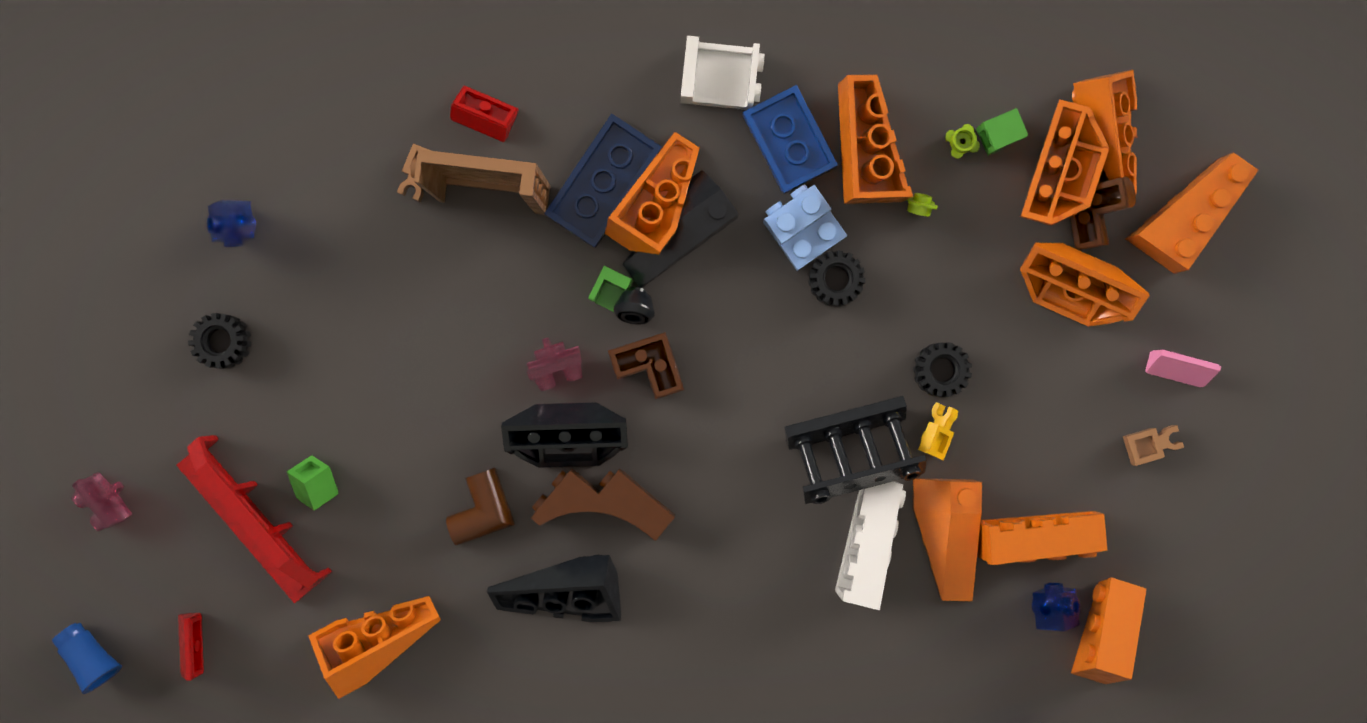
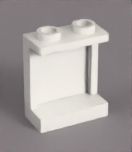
M687 36L681 103L741 110L752 108L754 102H760L761 83H756L757 72H763L765 54L759 53L760 44L754 43L753 47L703 43L699 42V37Z

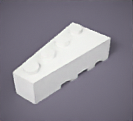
M893 481L862 489L858 492L835 592L843 602L880 610L887 569L891 560L892 542L898 531V510L903 507L906 491L902 490L903 484Z

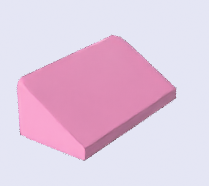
M1153 350L1150 352L1146 366V373L1196 387L1206 386L1221 370L1219 364L1166 350Z

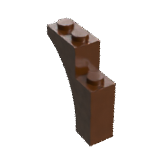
M619 468L616 473L610 470L599 483L603 487L601 491L574 469H571L568 473L562 470L551 484L555 487L548 497L542 494L532 506V509L536 512L531 517L532 520L541 526L551 519L569 513H605L635 525L656 541L673 521L675 514Z

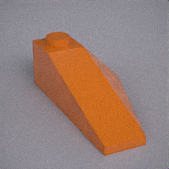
M674 132L609 216L605 235L630 251L659 255L677 230L700 147Z

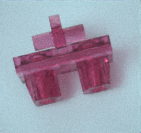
M549 337L542 339L544 348L534 351L537 360L527 363L528 377L530 380H535L541 391L556 386L553 372L563 369L567 381H574L583 377L581 368L582 355L579 346L566 350L563 341L552 345Z
M97 472L88 478L77 480L72 485L76 491L71 499L77 507L82 509L89 507L94 515L90 518V523L96 531L114 526L127 520L132 515L119 495L125 487L120 481L111 485L100 472Z

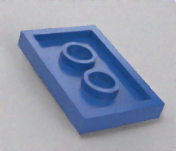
M797 85L742 113L783 194L838 166Z

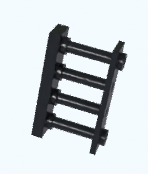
M903 396L784 427L788 449L800 450L810 485L803 486L805 504L812 502L813 504H822L835 496L901 479L905 481L914 480L925 473L927 461L925 455L912 457L900 424L903 420H906L907 405ZM884 425L889 427L900 458L899 462L882 465L871 433L872 428ZM853 433L859 434L870 469L857 473H852L841 440L843 436ZM823 441L830 443L840 477L822 481L812 450L813 444Z

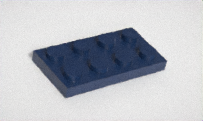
M611 113L544 214L593 248H596L605 235L609 216L660 152L662 146Z

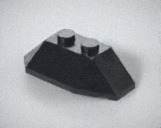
M597 402L535 404L501 424L504 451L511 455L515 454L520 459L538 468L600 466L614 457L619 451L628 448L626 418Z

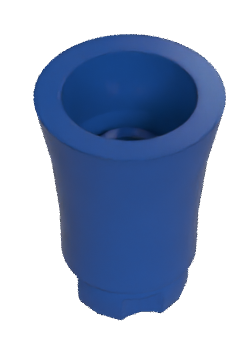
M74 623L66 627L52 639L53 644L58 648V654L75 677L82 694H87L97 689L115 676L122 668V665L106 652L90 631L85 630L81 623Z

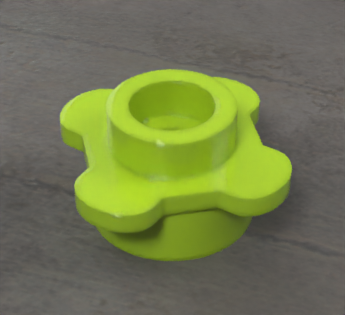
M965 124L956 131L949 130L945 135V140L950 143L952 148L951 155L956 159L961 158L963 154L968 152L975 153L980 148L974 128L970 124ZM960 139H964L965 143L961 144Z
M914 193V197L907 200L909 203L907 211L916 215L931 216L932 209L938 208L935 202L932 201V197L926 194Z

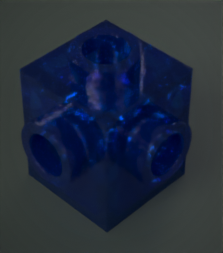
M220 200L208 206L207 230L211 233V242H223L224 247L243 246V241L254 238L256 221L252 216L251 201Z
M1046 583L1043 589L1033 592L1032 610L1035 613L1036 629L1067 631L1080 625V602L1076 596V588H1063V583Z

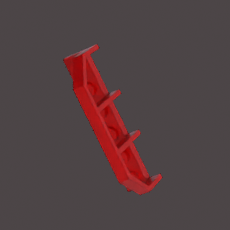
M199 436L187 446L189 455L176 466L293 603L298 602L332 573L331 569L328 567L316 573L306 565L282 537L293 525L290 522L273 526L247 496L258 484L255 481L237 484L208 450L219 440L217 436Z

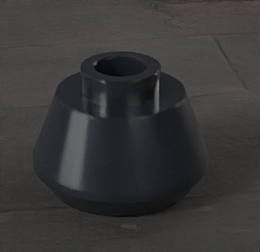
M631 287L629 290L624 291L613 309L618 319L629 324H646L655 316L651 296L647 294L645 289L640 287Z

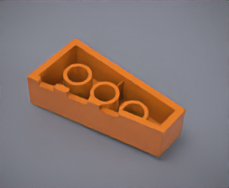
M847 75L838 83L844 204L903 202L912 198V190L908 186L904 174L906 172L903 160H900L895 144L897 141L895 132L891 130L887 114L889 112L878 75Z
M1234 152L1217 159L1190 182L1184 190L1169 200L1162 209L1153 214L1141 227L1126 237L1125 240L1172 273L1189 270L1259 170Z
M1096 511L981 520L977 557L983 559L989 565H1001L1013 562H1035L1037 559L1045 558L1049 560L1067 559V556L1070 555L1089 558L1096 557L1097 552L1108 551L1104 514Z

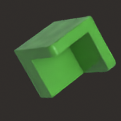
M1017 108L989 119L976 128L987 156L1028 136Z
M604 266L588 299L614 312L613 309L616 302L624 291L629 290L633 281L631 278Z
M312 455L287 471L296 498L314 511L338 495V489L330 467Z

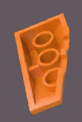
M1134 70L1073 83V103L1091 108L1093 117L1109 146L1103 166L1108 179L1128 177L1132 181L1135 193L1137 194V157L1131 152V145L1134 138H1137V128L1131 125V111L1137 110Z
M916 478L913 480V511L929 556L930 566L942 601H973L982 514V482L966 479Z
M426 596L396 604L391 610L378 614L375 611L364 613L363 618L348 621L347 618L336 620L308 635L325 681L337 698L340 699L371 681L441 619L431 598Z

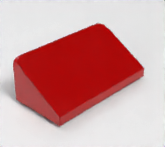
M464 85L451 104L450 119L489 137L505 142L519 112V108Z
M201 613L178 615L180 670L182 677L186 681H191L204 672Z

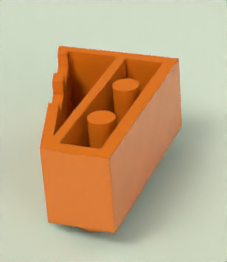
M1112 577L1098 582L1093 590V602L1071 674L1102 684L1132 680L1147 588Z

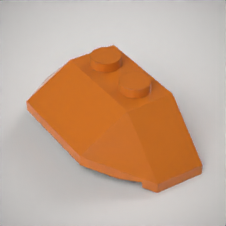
M1059 99L1021 213L1022 218L1051 226L1090 208L1109 151V146L1093 117L1094 115L1090 107Z
M1035 243L1020 268L1034 303L1088 327L1111 324L1122 320L1124 322L1133 321L1150 296L1144 288L1118 267L1064 243Z

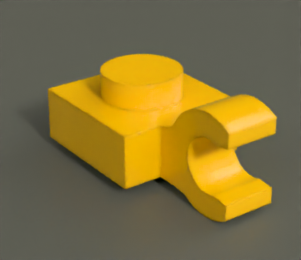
M936 402L932 408L934 423L929 421L926 430L922 434L918 450L944 461L955 433L950 429L953 422L957 419L958 410L949 406L947 413L943 416L946 406Z

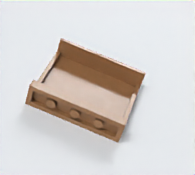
M418 149L417 158L412 159L410 173L411 177L414 178V182L441 203H445L447 185L519 193L535 214L545 215L544 213L548 209L550 184L536 163Z

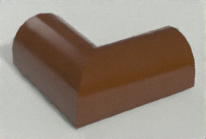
M1128 177L1098 183L1090 208L1070 217L1075 249L1087 250L1109 245L1104 214L1132 208L1136 204L1135 189Z
M666 332L608 350L617 380L646 371L655 399L684 390Z
M492 468L465 478L475 507L446 518L448 532L455 545H460L515 525L496 469Z

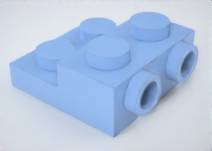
M805 184L800 186L790 194L793 199L783 206L779 201L765 211L768 217L764 219V225L796 271L847 237V234L831 213V207L815 184L810 188H807Z

